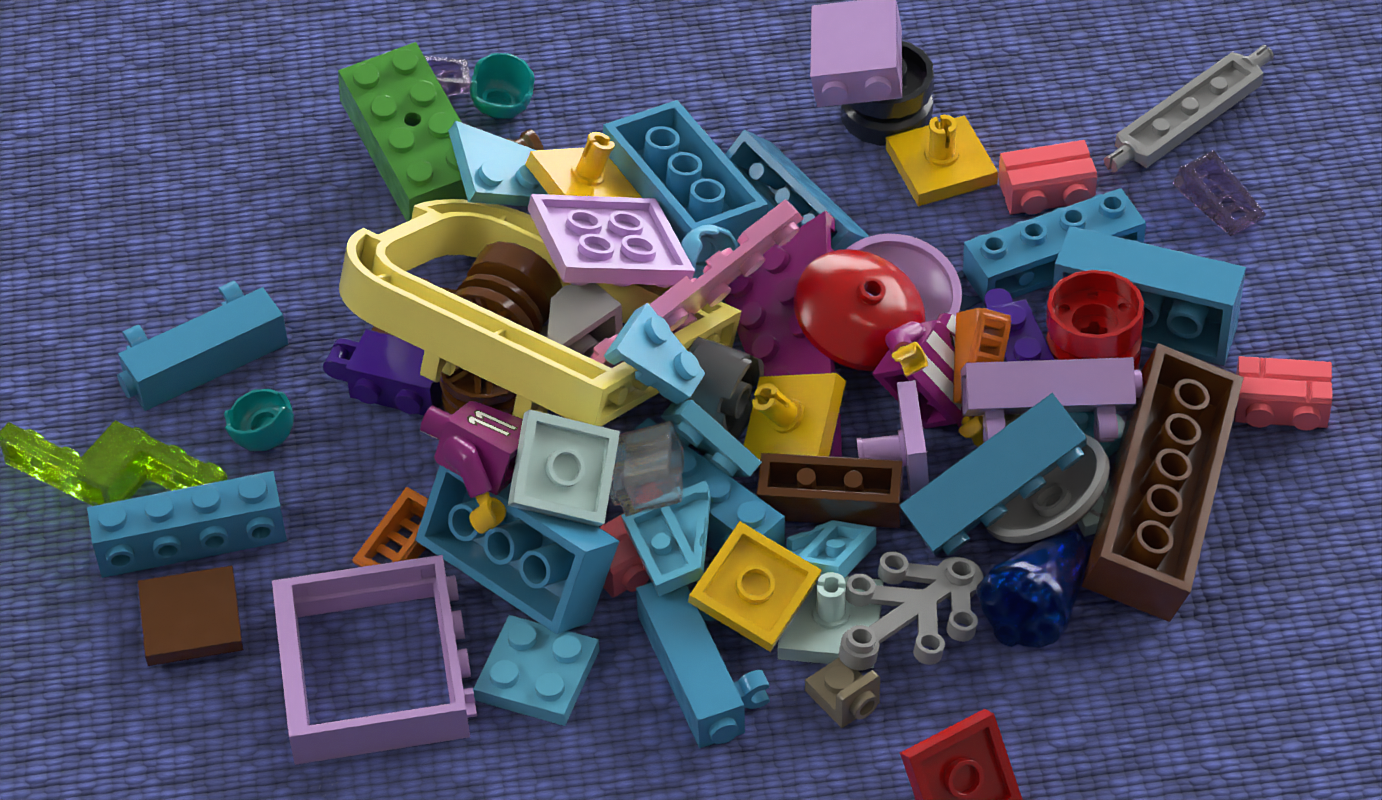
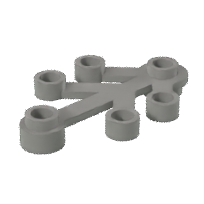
M887 552L882 555L878 568V576L882 581L888 584H899L903 580L930 584L923 590L875 585L871 577L864 574H854L847 580L845 598L850 604L858 607L869 604L898 606L869 627L856 625L843 634L838 654L841 662L851 669L866 670L871 668L877 661L880 644L916 619L918 636L913 654L923 664L932 665L938 663L943 655L945 641L938 634L937 604L946 598L951 601L952 611L946 628L948 635L954 640L962 642L971 640L975 635L978 619L971 611L970 599L981 589L983 573L979 566L971 560L951 557L943 560L938 566L908 563L907 558L898 552ZM889 567H896L897 570L891 569ZM855 589H862L865 592H859ZM957 623L965 624L967 627L959 626ZM923 646H930L935 650H929L924 648Z

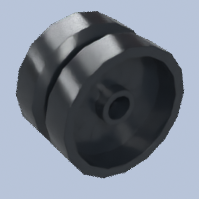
M902 41V98L841 105V120L850 134L863 142L886 146V137L929 125L933 114L934 71L933 63L925 51L912 43Z

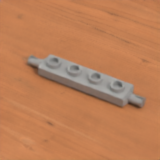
M1262 45L1249 56L1231 52L1118 132L1115 146L1118 149L1104 158V164L1107 169L1110 170L1111 168V172L1115 173L1129 161L1138 162L1145 168L1149 167L1262 85L1264 73L1260 68L1273 60L1274 54L1269 47L1267 48L1266 45Z

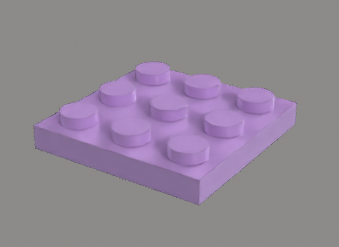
M531 194L528 211L563 282L579 286L587 285L588 283H606L621 287L631 284H645L669 288L685 276H688L690 280L693 279L695 270L655 198Z

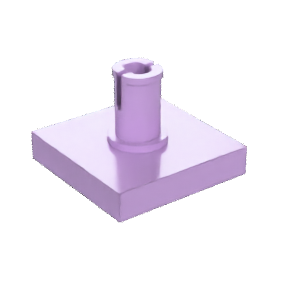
M915 380L897 382L901 425L898 435L865 439L856 438L859 458L903 462V467L906 466L910 497L929 484L927 454Z

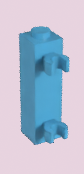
M235 281L218 287L220 294L225 299L221 303L222 306L151 339L147 338L139 324L122 331L129 346H126L125 351L118 353L123 372L117 374V378L127 398L135 396L144 411H147L288 345L284 316L263 287L246 295L243 294Z
M653 583L636 587L638 618L699 749L714 743L724 744L736 736L744 734V708L756 709L770 703V699L765 689L769 688V683L763 671H751L743 675L738 681L733 682L704 620L715 621L716 619L688 603L690 591L687 585L662 596H658Z

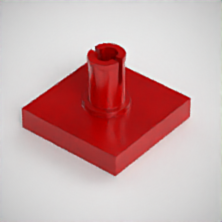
M986 709L900 752L916 800H1023L995 715Z

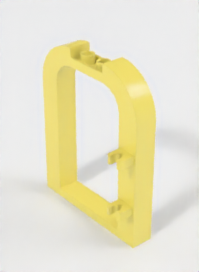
M465 199L433 200L414 205L410 221L381 234H376L362 228L355 232L348 240L339 283V293L343 302L354 314L367 323L423 349L424 355L420 375L439 382L441 372L450 376L454 373L456 366L517 394L513 416L523 419L524 413L529 409L542 413H547L550 410L567 419L600 427L660 393L656 388L648 387L635 379V371L637 369L626 362L610 368L406 272L434 258L445 255L477 257L486 245L500 241L516 243L533 250L547 260L557 272L563 287L571 285V283L562 281L531 215L498 204L473 203ZM596 283L621 303L622 323L625 324L636 309L646 303H652L671 288L645 284H631L621 287L613 284ZM721 301L713 307H710L707 303L694 315L697 321L673 334L689 352L697 337L712 340L732 348L742 311Z

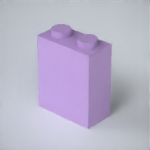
M857 0L812 5L810 77L817 107L902 98V27L897 0Z

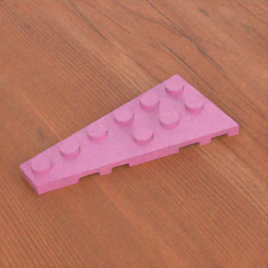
M785 199L743 231L737 239V242L740 244L738 248L734 251L731 248H727L722 252L719 250L706 260L707 265L703 269L704 274L698 279L693 278L690 280L688 276H685L649 305L659 316L666 320L672 333H676L697 321L694 315L707 303L710 307H713L730 293L731 288L728 285L741 273L747 277L756 271L766 260L763 254L775 243L780 247L790 241L799 232L800 228L797 224L804 218ZM618 334L609 339L606 337L593 348L594 353L591 355V359L610 368L624 362L621 361L613 365L604 357Z

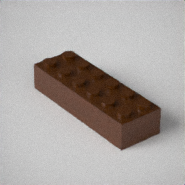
M1158 343L1141 370L1143 392L1139 398H1136V404L1129 410L1081 587L1170 622L1191 593L1244 377Z

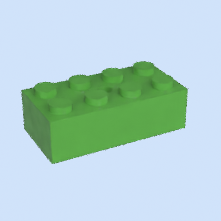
M417 43L405 45L338 70L340 102L406 222L412 218L414 205L441 199L467 200L448 132L455 121L461 122Z

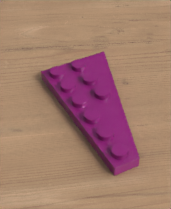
M826 210L801 226L799 232L786 244L780 247L774 244L763 254L766 260L756 271L747 277L741 273L728 285L731 291L724 298L726 304L742 311L737 327L739 338L745 353L763 361L764 376L838 373L835 370V361L817 350L804 335L794 311L795 287L803 271L819 256L834 251L831 248V233L835 232V218ZM840 413L829 457H842Z

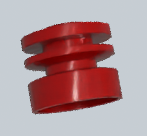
M1088 270L1075 272L1059 280L1050 291L1047 302L1046 326L1048 331L1046 342L1054 359L1134 357V370H1139L1144 301L1140 290L1129 279L1109 271Z

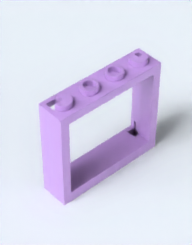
M443 555L272 581L288 733L295 765L470 737L468 718L477 716L473 688L463 689L462 678L471 677L467 648L457 650L456 640L465 639L461 610L451 611L450 602L458 601L459 596L455 575L446 577ZM434 597L450 704L310 725L298 617Z

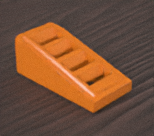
M974 308L956 313L953 402L962 404L960 370L966 363L1004 361L1010 334L1011 315L986 308Z
M406 487L352 559L353 563L358 567L378 565L380 563L372 559L377 553L387 557L392 562L417 559L426 550V547L415 541L420 524L417 525L410 521V519L414 515L422 519L428 498ZM403 527L410 531L412 535L408 539L397 532ZM391 540L402 546V548L397 553L385 545Z

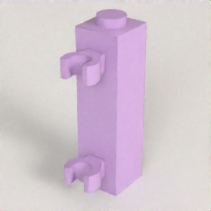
M1134 357L966 363L960 370L963 416L983 415V442H986L1006 427L1004 415L1024 414L1051 393L1055 395L1068 413L1094 412V439L1098 442H1114V439L1118 438L1116 411L1130 410L1136 404V398H1139L1143 392L1142 373L1140 370H1134Z

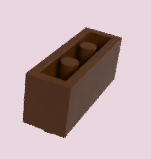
M761 453L762 463L760 464L757 497L784 515L785 521L824 524L835 520L872 527L900 528L902 511L899 505L903 501L904 489L902 461Z

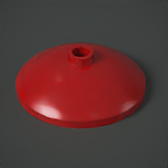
M842 249L819 256L806 267L795 287L794 311L804 335L826 357L849 368L874 371L889 350L885 342L888 332L911 321L925 322L923 301L908 276L890 261L866 251Z

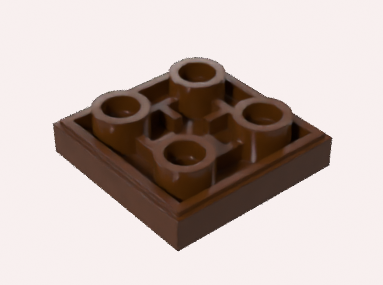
M232 565L138 581L145 658L148 666L244 650L235 575Z

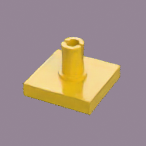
M940 115V122L937 117H934L930 120L928 126L886 137V150L917 206L998 183V171L965 115L956 118L949 115Z
M600 132L590 133L584 148L530 151L525 164L549 195L642 198L610 159V153L615 147L614 142L610 141L607 135Z
M838 373L759 377L743 446L760 461L761 453L829 457L846 380Z
M739 521L690 593L688 603L771 652L818 581L822 570Z

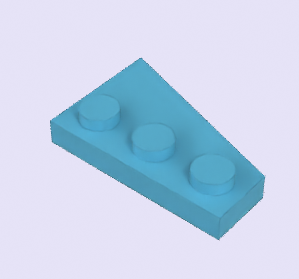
M455 121L448 130L468 202L528 207L531 194L549 195L525 165L530 151L537 150Z

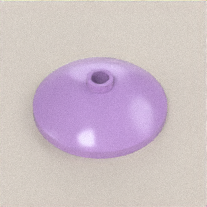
M879 234L861 239L847 248L876 254L902 270L915 285L921 296L925 309V322L937 320L939 314L942 313L956 316V313L959 312L962 302V289L958 274L951 262L929 243L907 235Z

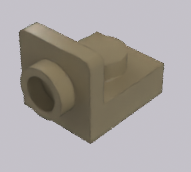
M837 658L805 679V691L843 728L855 719L861 720L866 718L880 704V677L873 670L863 676L858 670L845 666L840 658Z

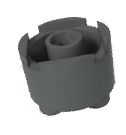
M697 337L690 348V352L697 358L705 375L691 397L685 401L693 400L733 437L738 439L750 420L753 400L750 397L753 386H758L759 377L764 376L763 361L718 342Z

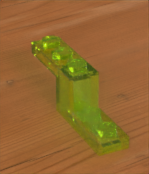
M116 420L82 457L69 447L61 448L45 440L39 433L31 429L24 430L8 422L0 430V446L6 464L92 506L130 499L147 479L172 491L228 480L227 474L216 464L211 462L204 463L187 455L183 449L176 445L168 446L150 437L144 430L138 427L131 428Z

